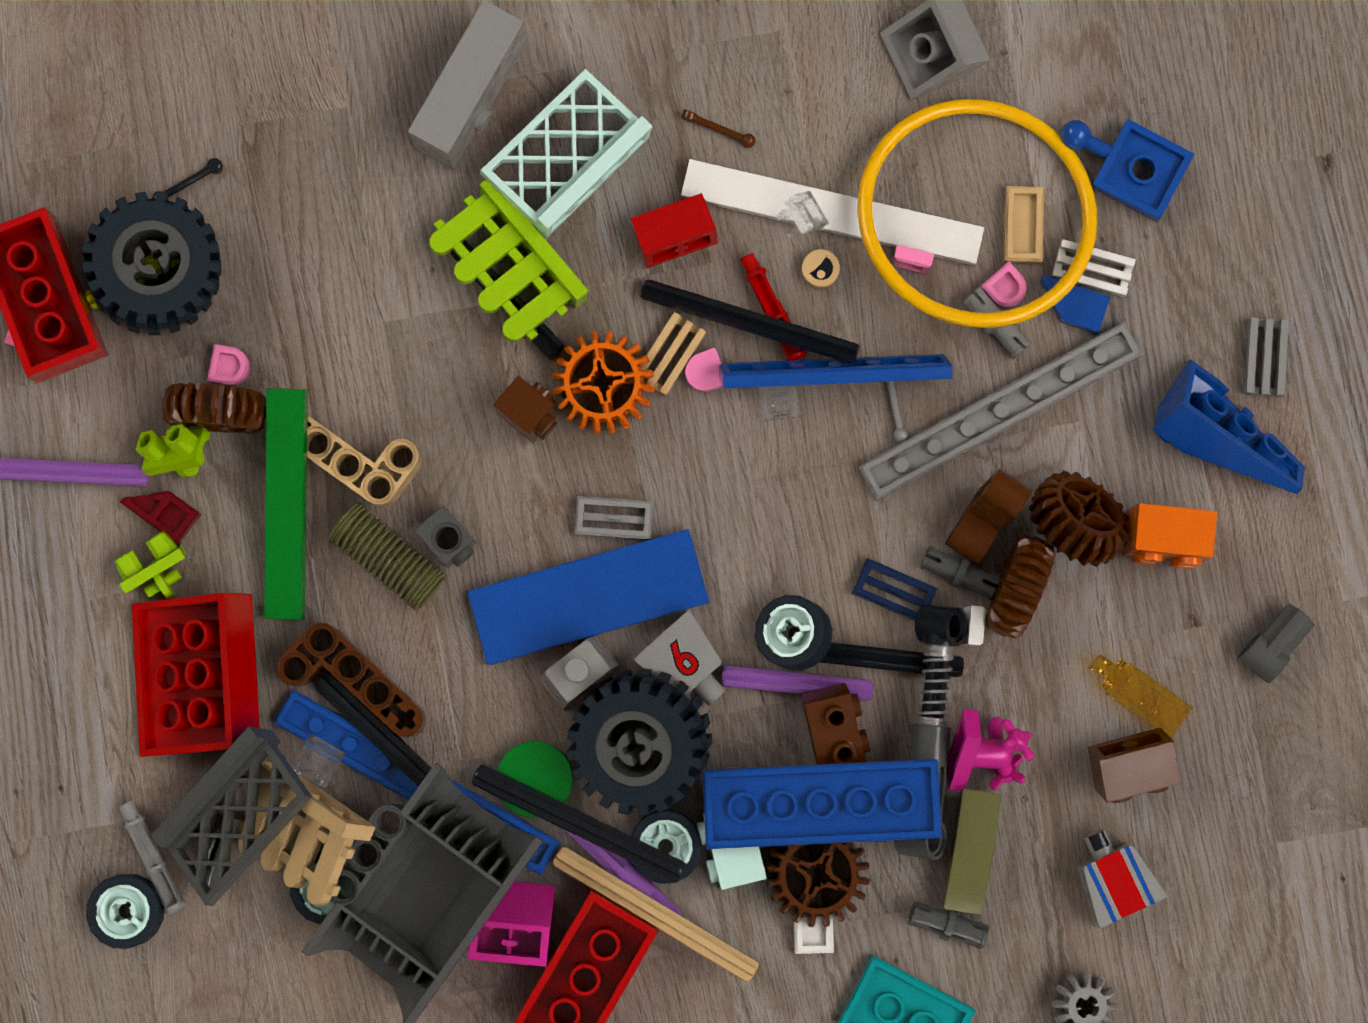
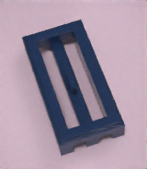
M867 558L851 594L915 621L918 612L864 590V584L871 585L920 607L931 605L938 588ZM870 570L877 571L927 593L925 599L868 576Z

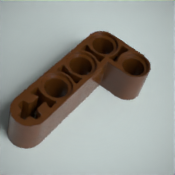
M998 469L980 487L951 532L945 545L978 565L998 533L1017 517L1033 490L1001 469Z
M326 623L313 624L278 661L277 673L281 681L287 685L297 687L308 685L326 668L391 731L399 736H417L426 725V715L423 709L332 625ZM328 630L333 637V643L328 650L320 652L314 645V638L320 631ZM355 656L361 663V670L355 677L348 678L342 672V663L348 657ZM300 658L306 665V672L302 678L293 680L288 675V665L292 660ZM382 682L389 689V697L383 704L377 705L370 699V689L376 683ZM398 697L403 700L396 705L405 713L415 712L412 719L416 724L414 728L405 726L401 729L399 725L402 719L394 711H390L388 716L384 714L386 710L395 705Z

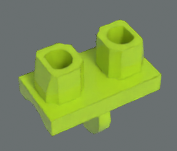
M183 424L171 426L164 436L157 435L153 430L142 432L139 435L136 452L144 458L141 471L147 476L176 471L183 478L194 477L205 461L203 446L209 440L211 433L204 427L189 430Z
M163 530L145 542L156 559L143 565L134 549L115 559L116 567L122 577L119 585L125 594L153 578L154 582L143 588L149 598L160 591L167 599L175 596L171 584L182 579V575L177 568L166 575L163 571L186 558L185 555L188 552L182 543L177 546L174 540Z

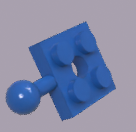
M1127 119L1113 146L1092 136L1087 124L1080 120H1072L1066 123L1060 134L1063 144L1071 150L1085 148L1105 159L1092 183L1093 189L1155 222L1161 219L1195 155L1130 119ZM1138 161L1147 162L1152 168V177L1148 180L1138 179L1133 173V164Z

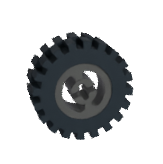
M146 192L135 193L136 201L127 203L124 196L115 201L117 208L112 212L107 207L99 213L101 222L98 225L92 223L87 231L89 242H84L82 253L85 262H82L91 295L94 296L102 312L106 311L109 314L111 321L118 326L121 322L126 324L131 332L139 334L140 328L148 329L149 335H160L159 329L169 328L170 334L181 331L179 325L186 321L189 325L195 323L198 320L197 314L201 310L207 312L212 305V295H217L221 259L219 245L215 239V232L210 223L206 225L203 214L196 207L191 211L188 209L187 201L179 197L176 198L175 202L168 201L167 193L156 192V199H147ZM146 238H160L167 241L166 244H161L154 240L146 241L148 252L153 259H158L160 270L165 278L170 272L171 261L173 259L180 260L179 269L174 277L158 286H145L137 282L139 279L149 283L159 282L153 266L146 264L144 252L140 246L135 249L133 263L130 265L125 264V257L129 249L138 241Z
M640 669L636 675H632L631 670L621 672L615 679L610 677L593 691L572 718L575 723L568 730L567 740L573 741V744L568 748L567 755L568 761L576 759L578 761L572 773L576 780L584 776L588 780L583 791L589 797L595 791L603 795L598 804L606 809L613 802L620 804L618 813L629 815L634 807L638 808V816L649 815L655 807H657L659 812L668 809L674 800L678 803L687 794L708 762L710 754L707 753V750L712 745V733L706 734L705 731L711 723L708 713L700 716L698 709L703 704L700 698L696 695L689 700L684 694L689 686L683 681H680L676 687L669 684L672 675L661 672L657 678L651 677L652 669ZM627 720L645 722L641 723L637 729L635 724L631 725L620 739L614 735L616 725ZM634 738L637 744H644L645 747L642 751L640 750L639 745H632L631 741ZM655 750L662 753L660 763L653 767H633L639 759L641 765L646 763Z

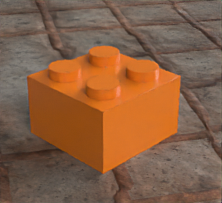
M1139 503L1126 510V514L1129 516L1127 523L1130 525L1131 531L1128 534L1129 539L1123 548L1122 556L1133 557L1132 563L1156 565V562L1169 560L1171 561L1170 567L1194 569V566H1201L1202 562L1213 558L1217 511Z

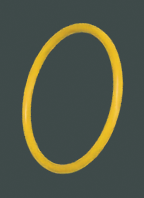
M984 99L950 100L936 103L910 114L888 131L876 145L865 165L859 184L857 198L859 229L865 249L878 273L910 305L929 316L955 325L974 328L1004 327L1032 319L1060 302L1080 280L1087 268L1096 241L1097 206L1095 194L1088 174L1074 150L1066 147L1060 135L1045 122L1026 111L1001 102ZM980 114L998 117L1020 125L1034 133L1060 157L1070 172L1079 194L1082 209V231L1079 246L1071 265L1059 282L1038 299L1015 309L989 313L970 312L948 307L928 298L899 275L889 262L878 240L874 227L872 201L877 176L887 156L906 135L916 128L933 120L952 115Z

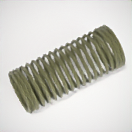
M360 502L354 503L333 526L328 535V540H331L337 547L341 546V551H346V555H351V559L356 560L357 564H362L363 569L367 568L368 573L373 572V577L378 576V581H383L384 586L388 585V590L394 589L393 593L395 595L399 594V599L404 598V603H408V606L414 608V611H418L440 587L446 577V573H443V570L436 567L429 574L434 567V563H430L425 568L429 562L428 558L421 562L424 556L420 554L415 559L418 550H414L411 553L413 545L406 548L408 541H404L400 545L403 539L402 537L396 539L397 532L391 534L392 528H388L385 531L386 523L380 526L381 519L375 521L376 515L370 517L371 511H367V507H364ZM352 538L350 543L346 547H344L346 542ZM359 540L355 548L350 551L351 547ZM364 545V547L362 548V550L360 551V553H358V554L355 556L357 550H359V549ZM370 548L366 556L360 560L362 555ZM375 553L371 561L366 564L367 560ZM379 557H381L380 560L378 561V563H377L373 568H371L372 565H373V563H374ZM387 560L382 569L377 572L378 568ZM391 566L387 574L382 577L384 571ZM399 567L394 576L387 581L389 576ZM403 573L399 581L393 585L394 581ZM411 574L405 584L398 590L400 584ZM415 580L410 589L404 593L405 589ZM418 586V588L415 590V592H414V593L412 594V596L409 598V596H410V594L412 593V591Z

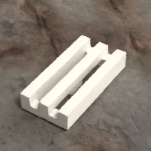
M1062 239L1051 277L1059 280L1066 273L1065 270H1062L1063 264L1070 266L1074 257L1066 256V251L1076 254L1079 243ZM1093 248L1091 258L1124 267V270L1120 271L1092 262L1088 263L1085 270L1121 280L1120 284L1115 285L1083 275L1076 284L1124 298L1128 291L1127 287L1131 280V272L1136 259Z

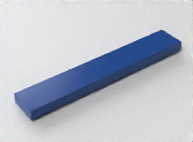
M944 354L859 357L851 364L836 359L737 362L719 364V377L723 388L952 379V364Z

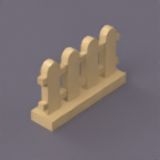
M264 760L261 763L259 779H271L272 761ZM296 773L312 795V798L261 853L260 863L262 868L267 871H279L285 863L286 868L283 874L285 885L291 888H302L307 881H310L307 889L308 901L313 905H326L332 896H338L341 887L337 885L341 871L346 859H352L355 852L351 847L353 841H370L375 826ZM259 784L257 807H269L271 784ZM281 784L279 807H286L296 796L289 784ZM256 812L254 835H261L267 828L268 812ZM244 820L240 821L237 828L241 831L240 834H244ZM298 827H300L301 829L294 844L292 852H290L289 850L296 835ZM238 839V849L242 853L243 839ZM323 843L325 845L323 847L316 868L314 869L313 865L315 863L320 847Z

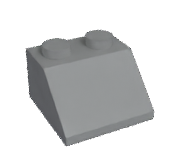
M927 0L880 32L911 100L964 78L990 61V57L963 0Z

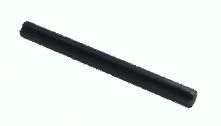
M645 280L641 289L640 296L643 300L849 364L856 361L859 353V345L857 343L657 281Z
M480 765L473 775L472 784L673 883H678L685 871L686 863L486 765Z

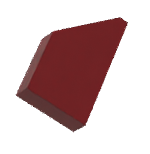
M170 491L136 497H124L120 501L121 504L159 532L164 530L177 545L181 543L202 515Z

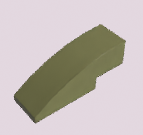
M965 788L959 793L955 830L952 833L943 910L978 916L982 915L995 846L1002 794Z

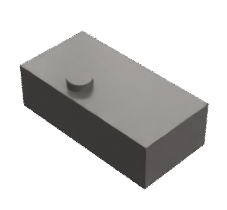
M485 0L482 1L408 130L415 150L455 170L477 130L483 131L488 125L493 111L489 109L528 42L524 21Z

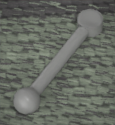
M894 381L886 382L896 428L893 437L897 442L903 443L908 439V432L903 428Z

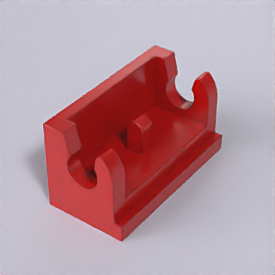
M702 193L630 218L647 269L718 244L716 228Z

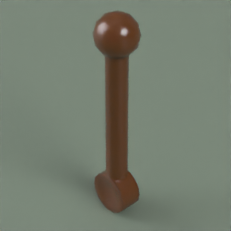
M684 109L681 118L688 122L697 123L740 141L745 148H751L755 145L756 140L752 134L747 133L743 135L697 116V114Z

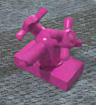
M963 709L948 755L947 776L949 790L961 792L963 788H966L973 768H987L995 771L996 777L989 783L992 790H997L1002 783H1009L1013 780L1020 784L1024 783L1025 776L1019 773L1016 767L1022 763V755L1027 761H1031L1034 757L1033 752L1028 747L1031 733L1014 728L1009 719L1002 721L1000 717H994L987 725L988 738L981 737L979 711ZM1003 728H1004L1005 731L1008 733V738H1006L1005 740H1004ZM1016 750H1019L1022 753V755L1018 753L1013 756V753Z

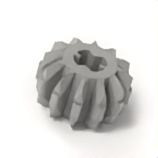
M1083 971L1080 984L1074 975L1069 974L1066 977L1070 985L1068 990L1059 984L1055 987L1058 993L1064 995L1063 1000H1051V1006L1063 1008L1061 1012L1054 1016L1055 1022L1100 1023L1103 1021L1104 1023H1114V1020L1106 1016L1107 1011H1118L1119 1005L1106 1002L1116 992L1111 987L1102 990L1105 985V978L1098 976L1091 984L1090 973ZM1091 996L1092 1000L1089 1003L1093 1005L1092 1010L1089 1013L1083 1010L1078 1014L1077 1011L1081 1010V1008L1076 1005L1077 1001L1080 998L1087 1000Z

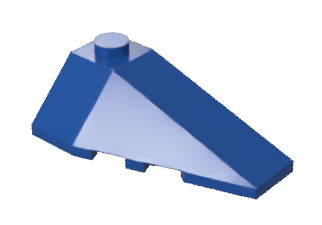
M1189 360L1158 406L1153 431L1158 434L1161 440L1172 444L1186 454L1298 494L1302 490L1305 466L1273 434L1267 433L1264 435L1257 428L1252 420L1255 415L1247 407L1240 411L1225 395L1229 389L1219 379L1193 360Z

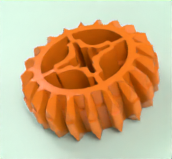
M595 331L591 333L593 344L587 346L584 338L580 336L577 338V343L582 349L578 352H575L569 345L565 347L566 353L572 358L569 362L563 358L557 359L556 364L564 368L565 372L553 373L552 379L563 382V386L553 388L552 392L555 396H566V398L557 403V407L560 410L572 407L566 416L569 422L574 421L580 415L582 417L578 427L581 430H585L590 421H593V432L595 434L601 433L602 423H607L609 433L615 434V421L620 420L621 425L628 429L630 428V423L626 419L628 414L631 413L637 420L642 418V414L635 408L637 404L647 408L650 407L651 402L647 398L642 397V393L655 392L653 385L644 384V380L655 377L653 370H641V367L646 366L650 359L647 355L635 359L641 350L637 343L626 350L629 339L627 336L622 335L617 345L613 344L614 334L612 331H607L605 342L600 343V337ZM604 353H612L624 358L631 365L633 371L624 373L623 371L614 372L609 370ZM590 356H593V370L588 377L579 379L578 382H573L575 373L581 363ZM600 365L608 379H614L613 385H608L610 389L606 391L607 401L598 386H592L594 381L598 380L597 377L601 375ZM634 383L633 392L628 401L614 411L615 393L620 388ZM574 394L597 395L602 405L603 413L586 410L578 403Z

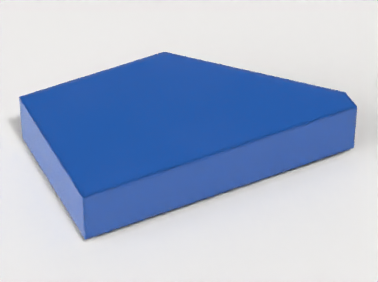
M1043 275L1040 283L1043 289L1045 288L1046 292H1048L1059 282V279ZM1075 285L1060 302L1054 305V310L1061 323L1097 335L1110 297Z

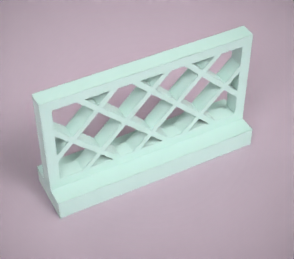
M585 69L480 170V175L536 227L541 235L547 239L649 139L653 126L643 116L638 119ZM585 83L596 93L597 105H575V92ZM570 98V105H562ZM602 100H604L608 105H602ZM554 112L570 113L571 130H549V117ZM575 113H597V131L576 130ZM602 113H617L627 123L619 131H603ZM544 123V130H537ZM527 138H544L545 156H523L522 143ZM549 138H571V156H550ZM576 138H598V152L594 156H577ZM603 138H611V139L603 146ZM518 148V156H510ZM501 163H518V182L502 181L493 171ZM523 163H545V182H523ZM550 164H572V177L567 182H550ZM577 164H584V165L577 171ZM512 189H519V196ZM524 189H546V203L535 212L524 202ZM551 189H559V190L551 197Z

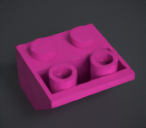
M514 882L469 946L468 960L546 967L549 962L556 885Z

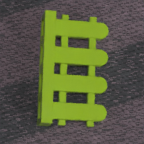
M484 180L479 184L480 197L477 200L470 195L464 200V204L467 207L445 224L440 218L433 224L437 231L430 237V249L439 256L446 255L454 250L461 259L454 267V277L457 282L466 285L478 279L485 287L478 297L479 308L485 313H494L502 308L510 317L503 324L502 333L504 338L509 342H519L526 336L531 342L538 336L534 329L554 313H557L560 318L568 313V309L564 306L568 302L574 309L579 307L587 300L589 290L536 227L487 180ZM495 216L505 225L501 229L492 220ZM481 227H484L491 237L469 252L462 242ZM520 244L529 254L525 258L517 250ZM508 255L515 263V266L496 281H493L486 271ZM544 273L553 282L549 287L540 277ZM532 284L540 294L518 311L510 300Z

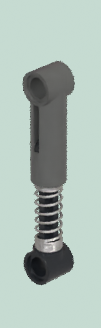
M924 605L919 609L915 618L916 637L920 642L926 643L924 644V655L927 656V659L923 660L926 664V669L922 670V673L925 674V680L921 681L924 685V690L920 691V694L923 695V701L919 702V705L922 706V712L918 713V723L912 726L909 760L938 759L942 838L894 840L897 852L906 856L937 860L944 854L947 847L948 833L946 826L942 823L951 730L950 727L946 726V721L948 720L944 718V714L948 713V710L945 709V703L949 702V699L946 698V693L950 691L947 688V682L952 680L948 677V671L953 670L949 666V661L954 659V646L961 645L968 632L967 614L959 607Z

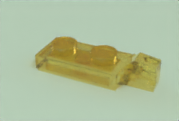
M1100 655L1095 658L1089 669L1105 679L1101 688L1107 692V696L1152 728L1161 727L1170 738L1174 736L1193 708L1136 666L1127 663L1123 659H1120L1115 665Z

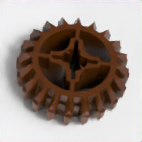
M204 383L172 384L165 389L161 410H163V420L171 426L183 424L188 429L204 427L210 432L256 433L264 428L266 397L259 391L244 389L243 387Z
M1063 470L1060 474L1053 473L1035 490L1029 509L1033 513L1030 518L1031 521L1038 525L1036 532L1043 534L1046 537L1045 543L1056 547L1057 553L1063 552L1066 554L1069 561L1078 559L1083 566L1090 563L1097 567L1101 563L1107 564L1110 560H1113L1126 546V542L1129 539L1128 534L1131 531V527L1127 523L1129 516L1122 512L1123 505L1113 499L1114 493H1108L1103 489V484H1095L1090 476L1084 479L1078 472H1074L1071 475Z
M1023 535L1017 539L999 576L1000 581L995 587L996 590L990 599L985 617L987 628L994 630L999 635L1009 636L1014 639L1024 633L1037 609L1051 574L1055 558L1053 545L1046 544L1045 540L1036 536Z
M854 842L827 843L817 858L812 861H804L792 855L803 845H784L786 848L783 853L776 849H771L769 854L778 858L779 862L778 865L766 864L765 869L770 872H777V878H769L765 882L768 887L778 885L780 890L774 892L770 898L772 901H778L784 897L786 902L781 905L779 910L782 914H785L793 906L796 910L792 920L796 923L801 920L803 913L809 914L807 919L809 927H814L816 915H822L824 927L830 926L828 914L833 912L839 922L844 921L845 917L840 909L845 905L849 911L854 913L857 907L849 901L854 895L861 900H864L866 894L862 891L856 890L857 883L862 885H869L870 883L869 878L858 876V871L870 868L869 863H857L855 858L865 853L864 849L859 847L851 851L848 847ZM836 848L842 852L848 863V882L836 877L831 871V862ZM827 855L823 863V872L828 875L827 877L836 882L833 884L825 880V882L821 883L819 880V885L813 884L808 893L812 885V877L806 870L800 868L799 865H804L808 868L813 865L816 868V864H822ZM786 866L800 872L804 877V886L799 900L792 896L787 887L785 878ZM829 887L842 893L838 899L830 904L809 906L812 898L822 888Z

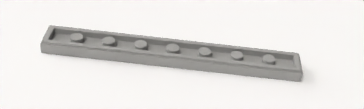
M1125 322L860 465L858 469L877 501L1134 361L1143 354Z

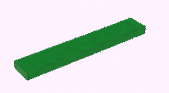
M266 388L264 619H305L308 389Z

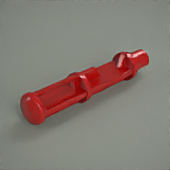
M754 253L742 257L740 261L746 271L745 279L750 283L765 315L791 323L788 318V312H785L780 300H777L765 276L766 268L760 267ZM779 342L787 357L786 360H802L807 355V350Z

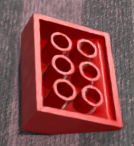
M216 593L131 604L140 757L227 751L248 726L260 728L252 594Z

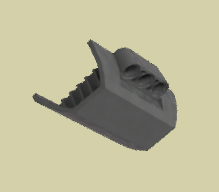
M438 763L434 764L405 806L401 804L384 805L379 807L369 818L368 822L375 826L371 840L353 841L351 847L355 850L352 859H346L338 879L339 882L342 876L349 877L354 883L353 894L350 897H345L339 892L338 896L331 897L330 901L335 905L301 951L306 956L327 950L351 952L393 986L402 1010L403 1023H415L544 842L538 836L525 833L507 825L466 796L455 786L444 768ZM389 811L395 812L400 818V827L395 833L389 832L383 823L384 817ZM366 843L373 845L377 850V859L373 865L366 864L361 858V849Z

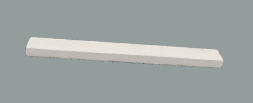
M689 159L681 198L683 199L702 193L706 204L862 240L856 197ZM872 201L874 227L880 244L895 248L898 244L933 253L934 257L972 266L976 265L984 227Z

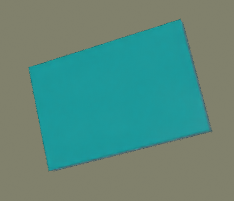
M871 955L837 1023H970L976 1009Z

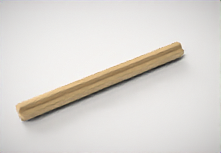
M562 847L555 855L553 860L555 868L744 982H749L756 974L759 966L757 961L569 848Z

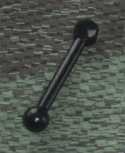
M217 158L210 159L206 168L162 193H167L169 198L211 173L215 175L220 174L223 170V164ZM156 192L153 194L152 199H156Z

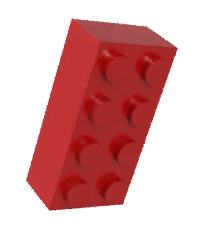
M43 207L0 224V308L26 376L36 383H40L108 356L109 354L86 299L56 217Z
M591 890L514 1023H606L659 930Z

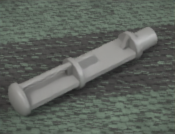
M133 800L119 806L125 820L123 827L125 830H128L147 870L145 873L150 876L165 907L164 913L173 914L180 911L185 906L186 901L182 900L166 867L168 864L166 861H163L145 823V816L142 817L139 814Z

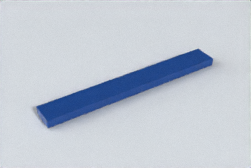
M292 689L274 720V724L407 800L412 797L419 786L405 775L351 722ZM451 779L462 793L501 821L525 833L538 836L544 841L526 866V868L541 876L561 841Z

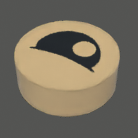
M824 249L810 252L805 257L801 268L804 281L816 289H824L833 285L840 272V264L837 257L832 252Z

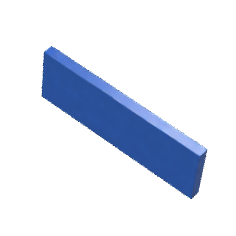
M689 529L467 591L488 666L710 603Z
M938 759L702 770L706 849L942 838Z

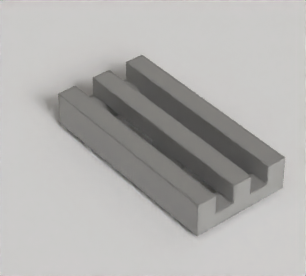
M1254 317L1248 319L1244 394L1283 397L1285 395L1289 320L1275 321L1274 319L1267 318L1262 320ZM1258 328H1264L1261 387H1255ZM1273 329H1277L1274 388H1270Z
M577 496L574 534L579 536L651 540L654 502ZM584 505L645 510V517L584 512ZM583 521L644 525V531L583 527Z

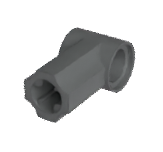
M1287 604L1263 633L1257 634L1246 645L1238 658L1265 682L1270 683L1287 666L1291 659L1289 655L1307 636L1315 624L1303 611L1292 604Z

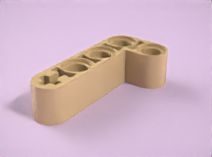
M308 416L307 458L378 508L391 506L399 498L421 466L422 457L420 451L412 442L406 439L392 441L374 463ZM318 435L326 436L328 440L326 450L320 454L311 453L309 449L311 440ZM400 449H409L413 454L412 462L404 468L396 467L393 463L395 453ZM349 457L358 459L359 468L354 475H341L340 465L343 460ZM380 479L389 481L390 491L388 495L381 499L373 498L371 495L372 484Z

